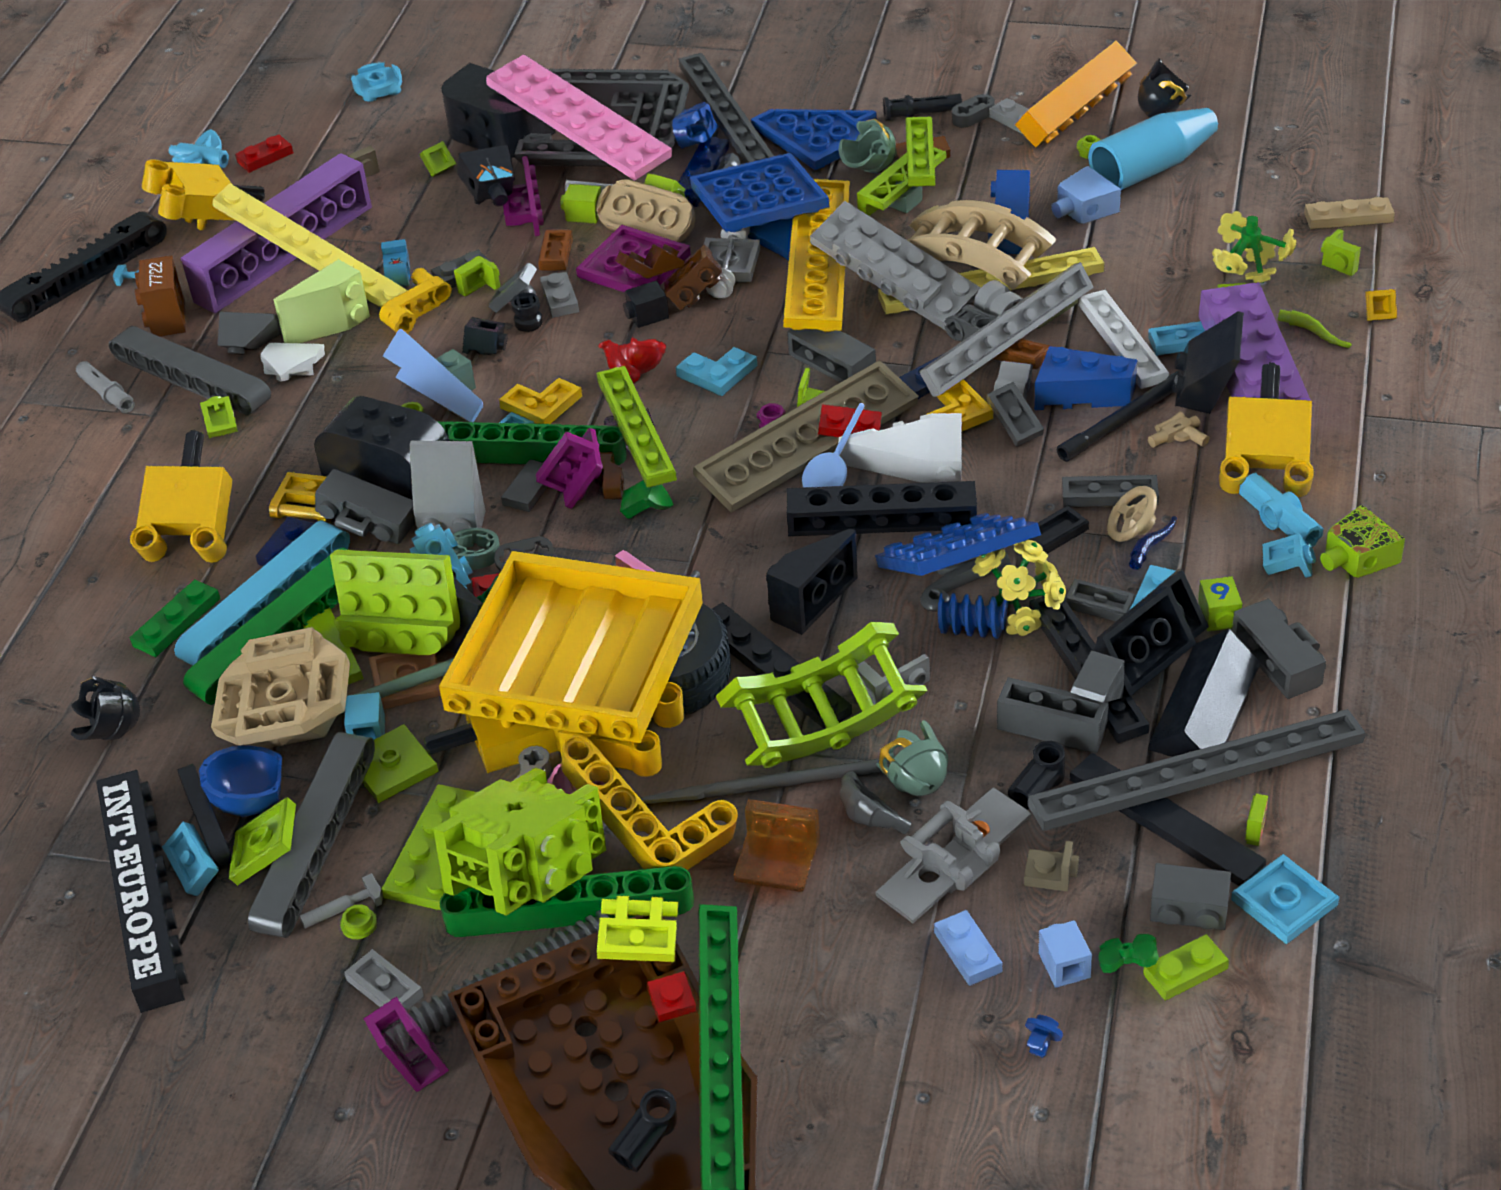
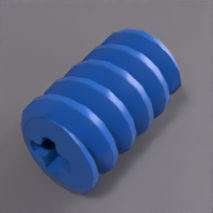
M941 592L937 613L941 634H946L951 625L954 635H959L964 626L967 636H973L976 628H978L980 637L985 638L989 629H991L993 638L998 639L1002 631L1005 630L1008 601L1004 599L1002 605L997 606L996 598L992 596L988 605H984L982 595H978L975 604H971L969 594H965L962 602L958 603L956 593H952L949 601L945 602Z

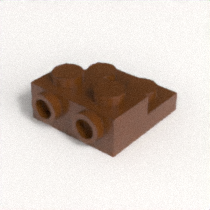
M705 244L684 263L683 267L678 268L664 281L665 295L680 310L685 306L688 308L693 306L700 299L699 293L706 287L712 288L721 279L722 268L713 258L712 252Z

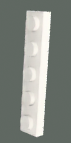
M1106 290L1079 297V307L1116 356L1138 359L1136 383L1141 389L1160 384L1169 376L1168 370Z

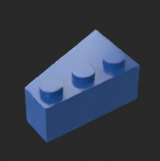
M997 170L996 181H991V198H995V203L993 204L1011 209V214L1023 220L1026 217L1029 218L1030 170ZM988 233V240L993 234ZM1005 238L997 247L998 250L1006 254H1019L1022 250L1021 247Z
M1049 346L1035 381L1034 410H1044V405H1062L1063 409H1072V404L1091 403V408L1125 406L1131 402L1136 389L1138 359Z

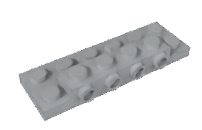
M846 201L810 235V243L833 257L837 263L847 266L856 272L861 279L870 281L879 287L883 293L893 296L902 302L906 308L916 311L943 330H945L944 326L947 325L944 322L945 319L949 316L957 315L961 312L962 307L971 304L981 288Z

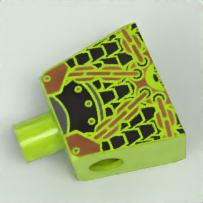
M1361 505L1329 529L1326 549L1321 554L1320 560L1323 567L1328 571L1341 566L1353 577L1359 578L1401 563L1405 538Z

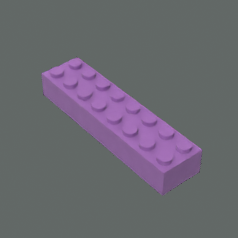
M341 153L264 203L323 240L372 207L363 163ZM236 221L181 257L193 303L213 313H217L297 257Z

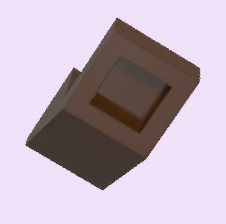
M653 244L646 258L632 251L629 256L620 251L615 259V262L646 279L683 267L686 261L677 257L679 251L666 244L662 248Z

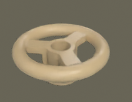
M1135 487L1124 494L1115 504L1107 523L1108 534L1113 540L1118 542L1128 541L1137 535H1144L1151 530L1156 520L1154 513L1157 506V496L1151 487ZM1138 496H1146L1137 504L1127 505ZM1120 514H1123L1125 521L1121 532H1118L1117 521Z

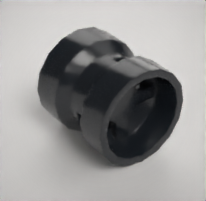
M530 292L514 296L511 300L512 311L515 313L514 324L516 329L523 332H531L540 328L543 321L542 314L538 311L540 309L538 296Z

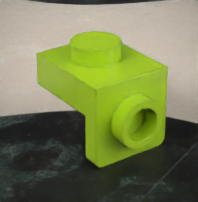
M1337 229L1330 237H1326L1322 243V265L1353 276L1358 271L1361 247L1343 241L1344 231Z
M481 256L475 257L454 270L458 293L464 297L484 285H488L495 290L500 288L498 267Z

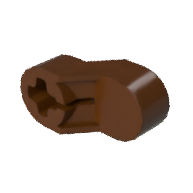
M600 452L603 467L601 474L595 482L603 487L605 500H622L623 491L625 490L622 468L615 464L613 452Z

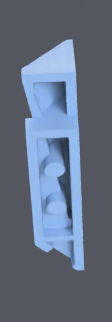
M403 329L397 331L383 354L384 358L401 368L395 378L465 420L474 422L483 408L482 400Z

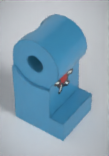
M406 240L381 242L385 277L400 286H410V260Z

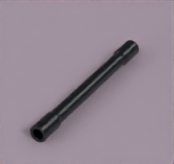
M1178 371L1087 430L1074 435L1058 445V456L1065 462L1071 460L1088 449L1091 444L1172 394L1174 379L1178 375Z

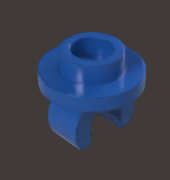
M1040 1014L1036 1018L1027 1019L1025 1027L1031 1031L1027 1042V1047H1030L1029 1053L1044 1058L1048 1051L1050 1040H1062L1064 1034L1058 1028L1059 1023L1056 1020Z

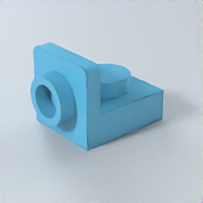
M1300 533L1262 544L1263 567L1268 575L1299 566L1305 578L1312 576V564L1316 562L1315 553L1311 544H1305Z

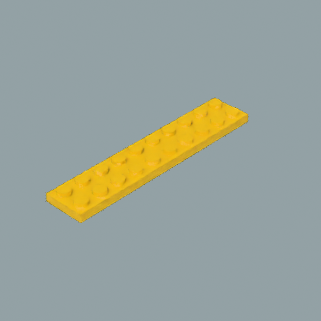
M813 179L829 197V207L820 209L816 213H803L793 217L783 328H792L794 330L817 329L824 332L842 331L845 266L840 265L833 257L811 244L810 235L844 201L849 203L850 181Z

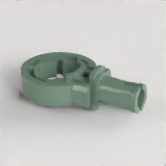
M470 528L453 534L458 543L457 546L453 547V550L458 559L465 556L472 570L485 568L495 563L494 555L500 547L499 537L496 533L484 528ZM475 543H477V546L484 547L478 551L466 549L467 547L474 546Z

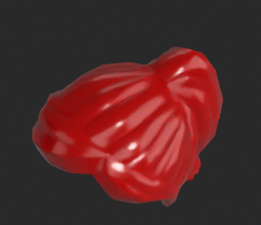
M632 337L630 343L618 345L609 339L600 342L598 345L605 353L608 367L613 369L625 366L633 384L639 380L642 374L653 370L666 353V344L656 339L638 341Z

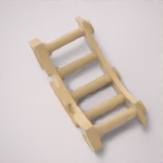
M973 200L951 201L949 205H936L927 209L909 224L916 232L910 239H907V241L938 261H955L977 267L995 276L1012 290L1031 275V272L1024 267L1031 256L1038 258L1056 241L1052 234L1028 217L1023 220L1011 214V209ZM960 231L957 235L947 234L950 232ZM974 231L993 234L987 243L969 238ZM1004 238L1022 248L1015 259L997 249Z

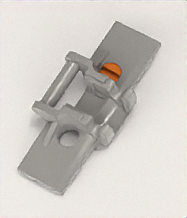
M994 787L966 811L950 801H945L940 806V811L912 836L907 835L901 840L900 843L903 850L912 859L875 892L876 896L910 922H916L946 893L952 894L956 889L966 890L999 858V845L1031 817V813ZM952 822L953 832L956 836L944 848L936 843H931L929 846L924 845L947 823ZM930 871L937 873L939 878L934 882L928 883L922 881L920 876Z

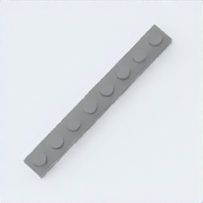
M1082 263L1072 265L921 369L919 372L932 397L943 394L1094 288Z

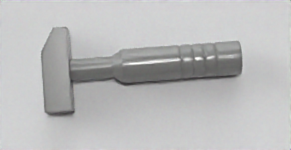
M373 874L362 877L366 889L351 896L344 895L300 915L303 927L306 929L342 913L350 906L370 896L376 907L382 905L383 893Z

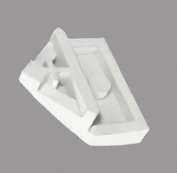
M269 343L261 353L264 374L276 375V379L280 382L289 380L291 375H314L313 364L317 363L325 355L324 344Z

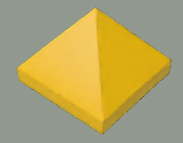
M1395 289L1365 292L1367 321L1397 318Z

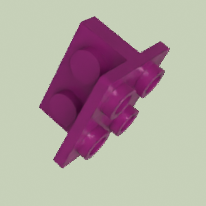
M589 428L583 437L566 431L535 474L537 483L563 492L565 507L572 509L578 500H582L587 487L593 479H597L601 474L603 464L600 458L596 430Z

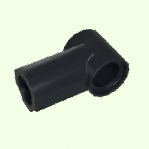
M1043 741L1037 744L1033 750L1032 760L1009 787L1008 797L1028 810L1030 809L1028 807L1029 796L1049 791L1051 787L1063 782L1065 777V750L1062 745L1055 741Z
M663 1088L649 1090L643 1095L640 1101V1108L609 1147V1154L627 1170L637 1173L663 1137L669 1135L677 1125V1107L674 1096ZM657 1107H663L669 1111L663 1118H653L649 1115V1112Z

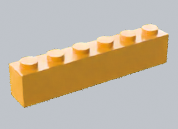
M1116 40L1027 110L1015 126L1035 148L1044 141L1049 144L1059 135V129L1064 132L1074 122L1072 118L1075 117L1079 120L1089 110L1087 106L1095 107L1104 98L1102 96L1103 93L1108 96L1118 87L1117 82L1122 85L1132 76L1130 70L1137 62Z

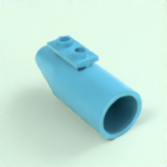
M1209 108L1157 114L1092 144L1088 155L1089 166L1121 190L1126 189L1180 164L1217 131V117Z

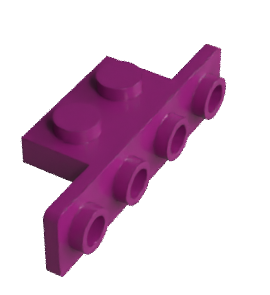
M523 156L526 184L513 185L512 194L508 196L507 203L503 205L506 226H519L533 222L535 236H540L539 226L544 225L535 166L529 165L528 156Z

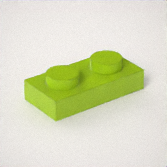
M1205 934L1159 957L1155 965L1144 967L1143 975L1166 1001L1227 970L1229 959L1210 937Z

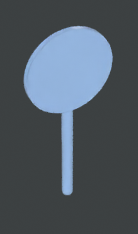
M863 403L858 405L834 453L826 452L819 454L807 464L802 476L803 488L843 486L847 476V466L839 455L864 409Z

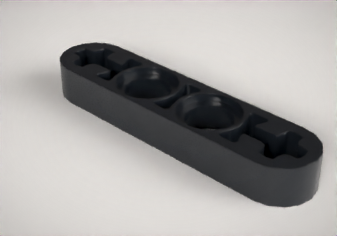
M194 763L177 769L184 791L215 865L219 868L231 863V854L211 804L201 788L200 778Z

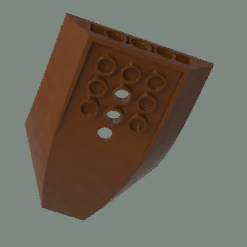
M637 915L630 919H650V916ZM598 932L447 994L509 1130L534 1176L552 1190H701L699 983L677 941L675 944L674 962L597 959ZM684 971L696 1003V1012L659 1022L647 989V982ZM582 1023H591L596 1026L597 1030L593 1035L584 1037L576 1033V1028ZM599 1054H605L612 1059V1063L606 1068L599 1069L591 1064V1060ZM741 1055L744 1190H756L757 1075L754 1074ZM613 1082H622L628 1087V1095L621 1101L610 1100L605 1093L606 1088ZM663 1088L669 1091L675 1098L677 1125L669 1135L663 1137L637 1173L627 1170L609 1154L608 1149L640 1108V1101L643 1095L649 1090ZM657 1107L652 1109L649 1115L653 1118H663L669 1111L663 1107Z

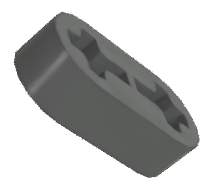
M979 94L952 108V123L957 127L964 128L988 118L989 108L995 105L994 98L988 94Z
M542 536L506 543L496 550L494 562L501 571L506 562H500L499 558L504 557V551L509 550L510 554L512 551L530 552L535 549V544L540 543L542 548L548 549L544 556L553 557V545L551 541Z

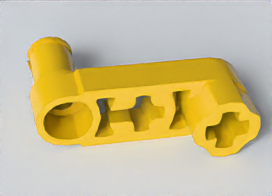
M417 268L412 273L411 279H414L412 282L417 286L389 300L380 309V320L396 332L399 329H403L407 334L411 332L416 323V318L440 306L451 295V285L439 276H432L424 268Z

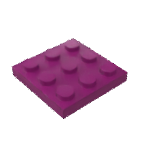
M621 225L576 268L577 277L624 293L625 290L653 281H657L661 285L676 269L646 279L615 262L619 252L621 251L629 256L632 251L646 258L653 244L660 248L666 244L679 251L677 257L685 261L691 255L690 245Z

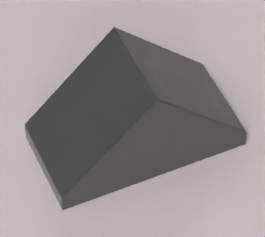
M1091 650L1072 686L1071 693L1102 703L1122 698L1124 693V660Z

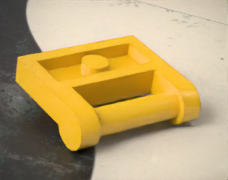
M287 472L270 502V517L280 519L283 516L318 521L323 520L330 524L332 519H326L321 516L320 513L315 511V507L286 504L287 502L315 505V492L327 476Z

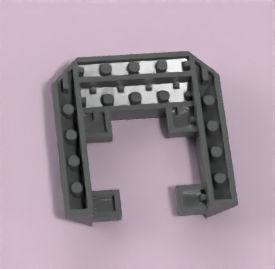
M548 69L618 115H633L631 123L667 146L672 147L675 145L676 139L672 122L684 110L689 84L670 71ZM530 133L524 139H519L515 151V159L522 165V157L528 156L529 165L613 167L573 140H552L551 134Z

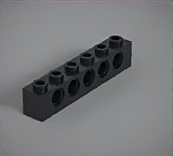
M975 481L787 488L788 537L835 535L847 529L855 530L856 534L942 531L941 528L949 524L960 523L961 526L971 523L970 518L977 515Z

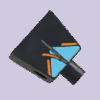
M507 145L458 153L457 174L475 200L491 199L495 206L506 204L508 196L512 194L514 173Z

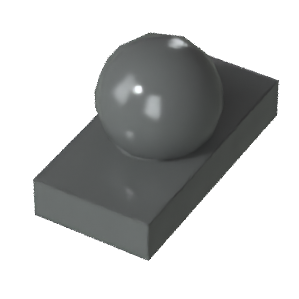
M531 263L523 266L497 289L489 303V308L497 313L509 301L511 302L512 298L517 294L525 292L536 294L535 289L529 283L537 268Z

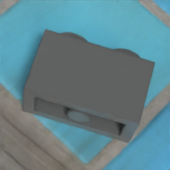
M1156 863L1150 921L1168 925L1178 924L1201 927L1203 929L1225 930L1231 872Z

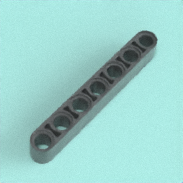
M129 326L109 341L108 345L111 353L121 362L207 399L214 396H229L232 409L242 414H252L271 398V391L263 380L138 327Z
M342 732L335 734L294 818L291 850L272 863L251 907L248 926L252 932L283 938L289 937L371 765L375 752L373 738Z

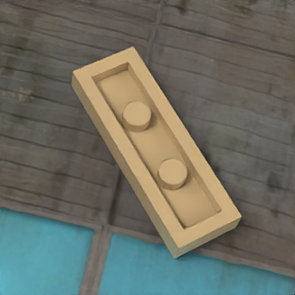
M1388 197L1305 204L1304 210L1310 229L1394 222L1395 215Z

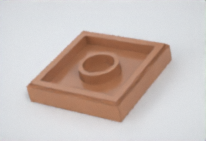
M386 653L369 657L375 686L438 664L436 653L432 655ZM439 677L381 698L383 709L441 696L439 685L442 678Z

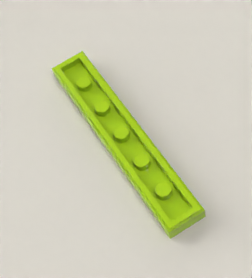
M625 366L596 373L599 386L647 488L676 481V471Z

